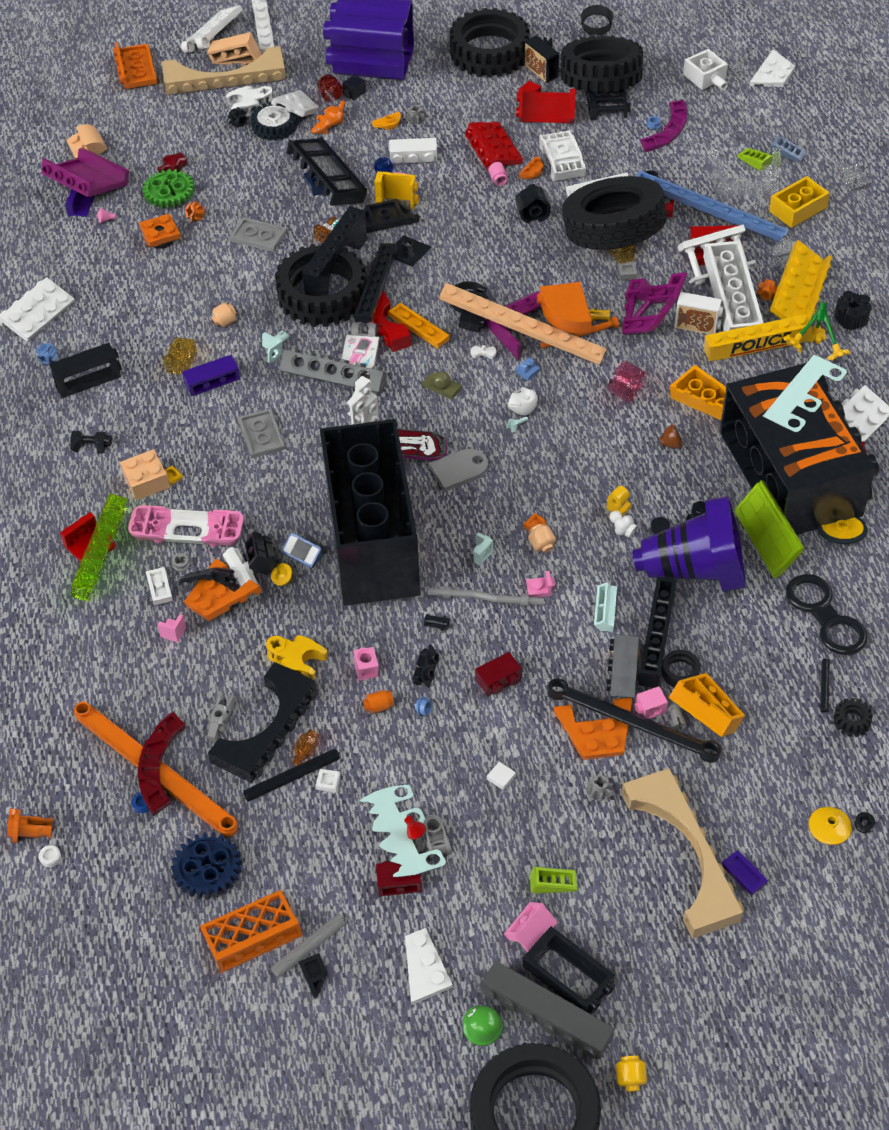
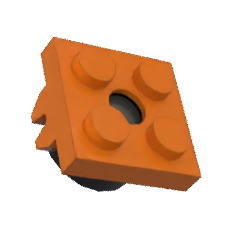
M170 214L139 222V227L147 247L167 248L174 240L181 238L180 232Z

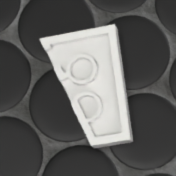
M426 928L405 936L411 1005L453 988L452 982Z

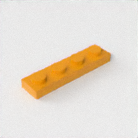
M402 303L397 304L388 311L389 317L398 323H404L407 329L437 349L450 340L449 334Z

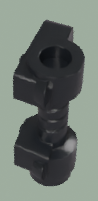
M80 430L72 431L70 449L78 453L82 443H95L97 454H102L105 451V447L112 445V436L106 432H96L93 437L83 436Z

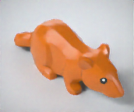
M341 100L338 107L333 105L327 107L324 110V116L318 115L316 117L320 122L311 129V133L328 134L330 127L342 123L344 119L343 109L346 102Z

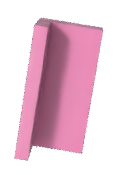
M529 902L504 935L510 941L519 942L528 952L550 926L554 927L557 924V921L543 903Z

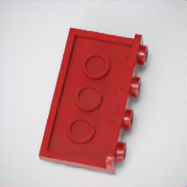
M469 122L465 131V137L487 171L489 166L495 162H500L503 165L522 164V156L500 122Z

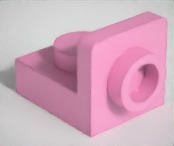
M545 571V577L526 579L529 597L552 596V589H555L554 577L550 576V571Z

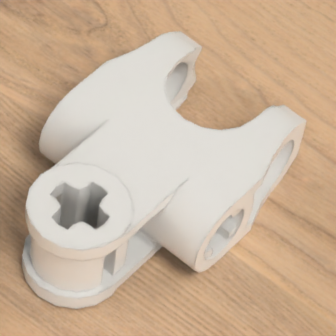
M250 86L241 87L226 95L227 103L230 106L233 105L231 110L237 107L243 108L247 112L245 116L249 117L259 105L262 106L264 103L268 105L266 100L272 102V88L269 86H262L257 89H253ZM232 96L238 97V99L234 101L230 100Z

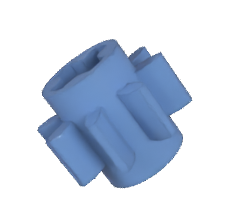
M42 343L35 351L38 353L37 359L43 364L55 362L59 356L56 354L57 348L51 343Z

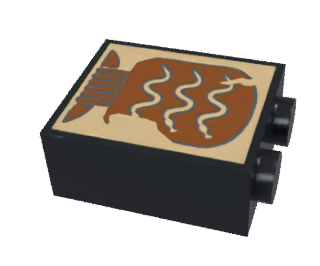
M536 35L525 41L524 66L548 83L558 78L559 52Z

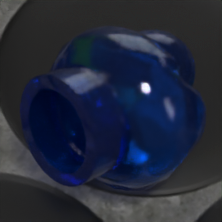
M380 157L374 162L376 173L377 171L392 173L394 169L392 161L387 157Z

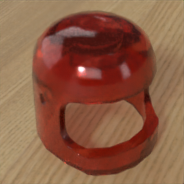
M326 74L318 80L317 87L325 101L338 100L342 96L343 87L335 76ZM331 92L334 100H330L326 93Z

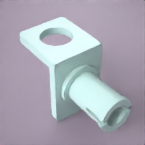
M280 331L274 337L265 332L262 334V346L268 349V363H272L282 354V343L289 338L286 332Z

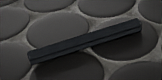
M331 749L245 789L243 795L247 801L256 799L339 760V753L336 749Z

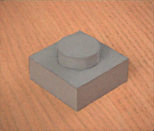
M635 262L618 264L621 280L637 279L638 273Z

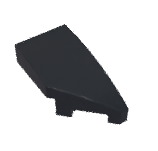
M320 953L298 961L314 1000L318 998L328 975Z

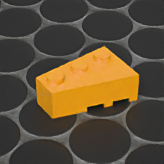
M707 673L678 681L669 696L672 701L720 737L735 733L745 717L744 713Z

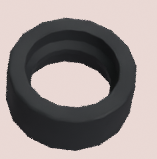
M674 650L663 659L662 677L668 685L675 688L678 681L700 674V661L695 654L689 651ZM674 662H685L692 667L693 672L688 676H677L669 670V666Z

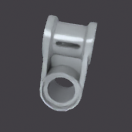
M437 815L427 816L424 820L426 827L424 836L427 851L437 849L442 854L447 853V855H450V843L445 833L442 819ZM435 826L438 829L430 830L429 828ZM436 854L429 855V858L433 859Z

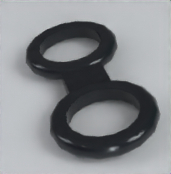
M803 574L789 581L786 587V597L789 603L798 610L813 614L822 625L820 628V639L826 648L839 655H852L865 647L867 631L864 626L852 617L841 616L830 604L833 599L832 589L823 578L812 574ZM812 583L822 589L824 598L818 603L807 604L796 597L794 589L799 584ZM838 624L848 625L856 630L859 640L851 646H840L830 639L828 631L831 627Z

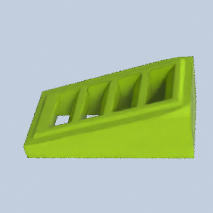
M746 148L737 155V158L762 172L772 164L773 156Z
M533 867L530 873L531 893L576 892V870ZM564 876H568L569 884H565ZM547 877H550L551 883L547 882ZM556 877H559L560 883H556Z

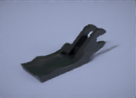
M214 567L188 573L179 579V584L184 582L191 583L197 579H207L209 581L213 579L224 586H230L236 582L237 578H229L235 572L232 569Z

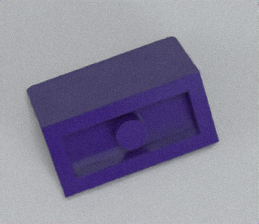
M71 189L65 204L68 216L87 217L95 195L87 197Z

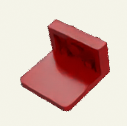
M91 512L82 516L75 523L60 532L64 547L86 567L92 565L115 548V543L98 528L95 516Z

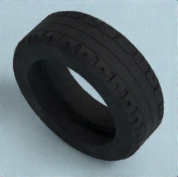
M524 1043L515 1045L512 1048L509 1047L499 1052V1055H495L486 1063V1066L481 1069L477 1080L473 1084L470 1097L471 1130H499L494 1115L498 1094L507 1083L527 1075L549 1077L562 1084L570 1092L576 1108V1119L572 1130H599L601 1102L595 1080L580 1060L574 1058L571 1053L559 1049V1047L549 1044L544 1045L543 1043Z

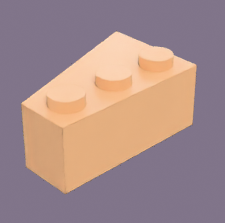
M251 32L211 41L208 49V54L214 64L232 65V63H241V65L246 66V64L252 63L262 55Z

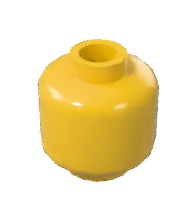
M639 1056L620 1057L621 1061L617 1062L615 1066L617 1084L621 1087H626V1092L640 1091V1086L647 1083L645 1062L639 1060Z

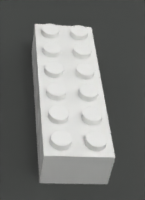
M740 241L707 244L703 257L714 297L722 299L721 306L724 307L720 319H722L723 330L728 331L763 323Z

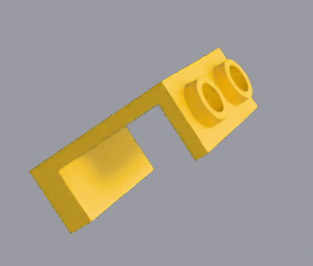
M377 171L374 181L376 203L383 202L385 198L410 201V209L414 210L415 204L418 205L419 195L416 193L418 192L419 184L416 182V175Z

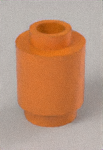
M381 690L365 695L366 699L363 700L365 711H370V714L385 711L394 706L390 690Z

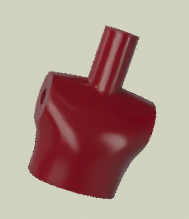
M181 152L165 156L163 158L164 165L157 167L159 173H162V170L166 171L168 169L171 171L177 169V172H180L182 167L188 165L186 157Z

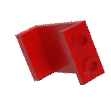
M520 87V93L517 92L519 108H516V117H519V122L574 124L576 89H570V93L523 91V87Z

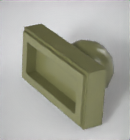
M431 372L423 381V387L451 400L462 389V385L452 381L446 372Z

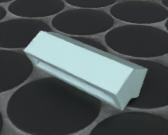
M608 582L598 585L594 625L600 631L613 632L617 586H611Z

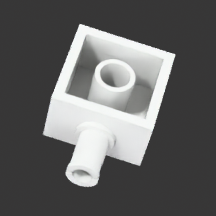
M710 49L685 59L683 75L701 90L715 84L723 91L728 86V82L725 81L728 64Z

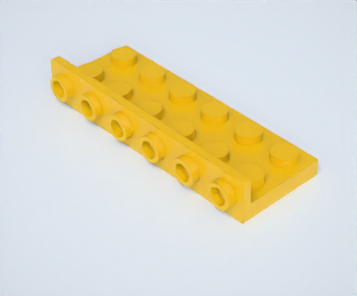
M797 240L791 249L770 311L780 319L806 314L810 321L816 311L815 306L820 299L819 294L824 287L823 283L827 278V271L831 266L832 256L828 255L825 259H822L805 244Z

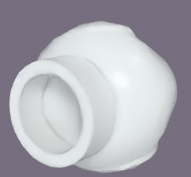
M613 511L609 516L610 521L614 523L615 533L619 536L625 535L629 538L638 527L634 524V520L630 515L622 517L619 511Z

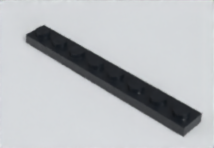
M397 243L380 244L354 315L355 322H372L397 252Z

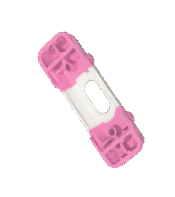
M140 505L132 511L128 530L137 540L154 541L155 543L178 542L209 544L211 547L218 545L234 546L241 536L244 518L242 513L238 511L213 510V512L167 509L165 506ZM178 526H195L202 529L199 536L174 534V530Z

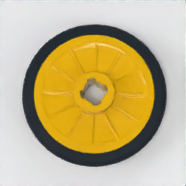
M859 517L839 520L835 523L817 527L819 534L823 538L838 544L859 542L865 538L868 532L866 523Z

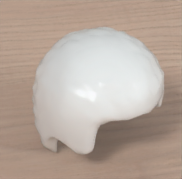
M522 387L520 393L511 394L508 408L519 415L526 416L535 409L538 396L533 389L530 390Z

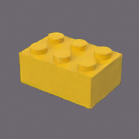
M806 176L772 195L769 212L790 228H793L826 209L830 192Z

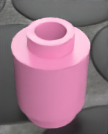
M500 162L491 164L488 171L493 183L498 186L506 184L508 175L503 164Z

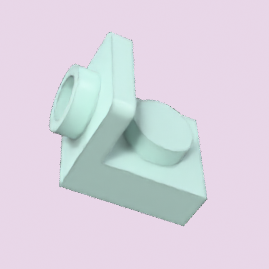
M478 532L476 534L477 546L473 550L474 563L481 566L494 552L493 540L489 536Z

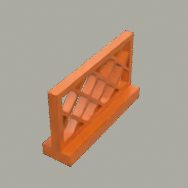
M281 890L200 926L220 973L303 936L300 924ZM280 898L281 904L279 908L269 907L271 901ZM259 909L261 913L257 918L249 916L250 911ZM266 912L275 913L272 921L263 919ZM280 915L290 918V920L283 923H277ZM233 918L241 919L238 927L228 925L230 920ZM246 921L255 923L252 930L243 928ZM260 924L270 926L266 931L257 932ZM213 927L221 928L217 936L208 934L207 930ZM225 930L235 932L231 940L222 938ZM240 933L249 935L248 939L244 941H236ZM219 943L228 945L226 949L219 952L216 951Z

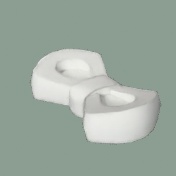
M483 345L482 348L473 346L470 353L474 359L480 356H487L493 359L496 357L497 351L493 346L486 348Z

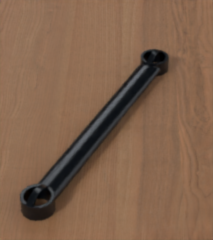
M556 678L549 682L547 693L552 699L568 700L699 754L700 758L705 762L714 763L720 757L721 746L715 741H701L569 687L568 683L563 679ZM553 687H560V688H562L564 691H562V692H557V691L553 690L552 688H553ZM704 749H712L717 754H708Z

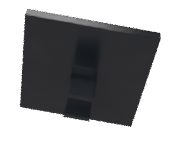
M403 235L396 242L397 252L394 259L413 267L431 246Z

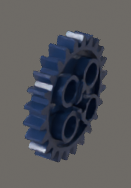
M204 832L203 838L195 834L194 841L187 838L188 845L180 844L182 851H175L176 857L172 858L173 866H171L173 879L176 881L177 887L182 888L183 893L189 891L190 897L197 893L198 899H201L203 894H206L207 899H210L212 893L219 897L218 891L221 890L227 893L226 886L233 888L232 880H239L237 873L242 872L240 866L242 865L240 851L237 850L236 844L231 843L230 838L224 841L223 834L216 838L215 832L211 834V837H208L207 833ZM219 859H225L222 862H217ZM191 869H196L194 872H188ZM212 876L215 877V878L212 879V880H207L209 877H212Z

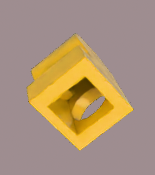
M617 486L608 496L607 509L611 512L619 511L623 517L632 507V504L628 502L630 497L629 491L623 486Z

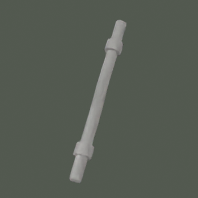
M444 586L443 588L428 587L427 595L443 596V598L466 597L496 603L520 604V606H544V598L529 597V595L522 594L521 596L496 595L476 590L451 589V587Z

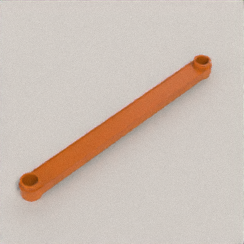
M79 702L74 708L76 719L138 768L143 746L89 703ZM161 761L160 782L164 790L217 832L223 834L224 837H233L238 832V824L233 816ZM226 825H232L230 828H224Z

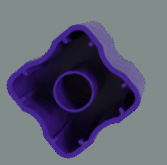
M338 0L337 3L332 2L329 13L330 21L325 20L323 38L330 40L331 46L326 48L325 61L327 65H332L333 74L351 76L355 74L362 77L405 80L415 43L413 1Z

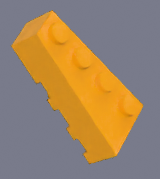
M694 365L670 385V398L714 418L722 419L726 386L698 366Z

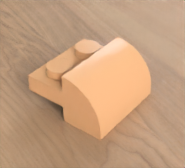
M89 124L76 127L78 133L67 139L75 158L78 157L79 148H85L97 155L107 150L99 131Z

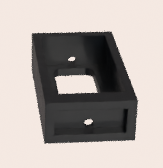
M106 343L50 363L54 383L61 399L120 378L122 367L117 360L119 355L116 348H112L110 343ZM106 363H110L109 367L64 382V379L67 377L76 375L78 373L87 371L89 369L98 367Z
M552 926L549 927L523 957L522 967L563 999L587 1013L590 1011L595 1012L601 1004L600 999L604 995L608 996L615 988V974ZM554 950L597 983L598 988L588 999L581 998L539 965V960L547 951Z

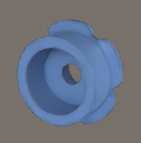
M657 116L649 117L646 126L652 130L659 129L661 127L660 118Z
M421 697L416 701L415 710L419 716H428L432 711L433 703L427 697Z

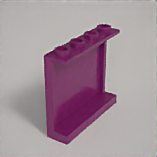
M85 148L78 149L77 158L57 164L42 158L41 174L87 197L126 186L130 171Z

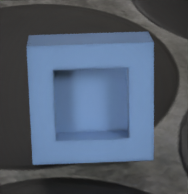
M529 357L515 368V372L529 381L540 372V367Z

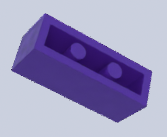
M231 355L182 371L184 384L191 397L240 380L239 368Z

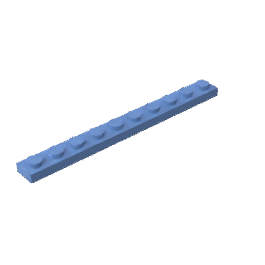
M639 171L636 175L657 182L662 187L664 196L671 200H676L699 211H704L736 225L744 224L745 229L772 238L774 241L783 242L789 233V229L643 171Z

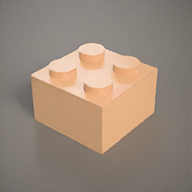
M154 449L120 462L123 476L135 500L170 488L167 474Z

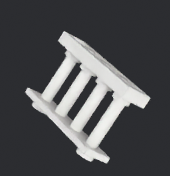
M744 224L684 241L677 246L679 252L685 251L688 253L695 275L694 278L689 280L690 284L695 283L699 285L705 283V279H709L708 273L701 274L694 252L695 248L701 247L705 252L706 245L710 243L725 242L727 238H731L733 241H740V234L746 231ZM746 260L748 270L751 269L750 266L756 263L755 260L749 262Z

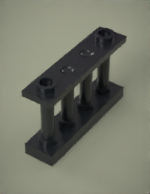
M620 89L617 91L620 95L597 96L593 91L586 92L590 120H597V114L601 112L623 111L624 118H627L628 112H630V103H627L625 90ZM604 102H621L622 105L599 106L597 104Z

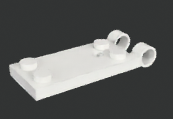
M241 6L230 7L216 13L188 40L182 42V51L184 53L193 52L195 50V43L199 49L208 48L210 41L215 38L214 36L231 20L239 17L238 14L242 11Z

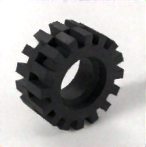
M846 698L844 702L840 701L837 705L833 717L834 725H837V730L842 729L841 733L843 735L847 732L849 737L852 734L855 737H859V733L864 735L865 731L868 732L873 713H871V707L867 708L868 704L866 702L861 704V699H858V702H856L855 698H851L850 701ZM847 713H855L861 720L859 722H852L845 715Z

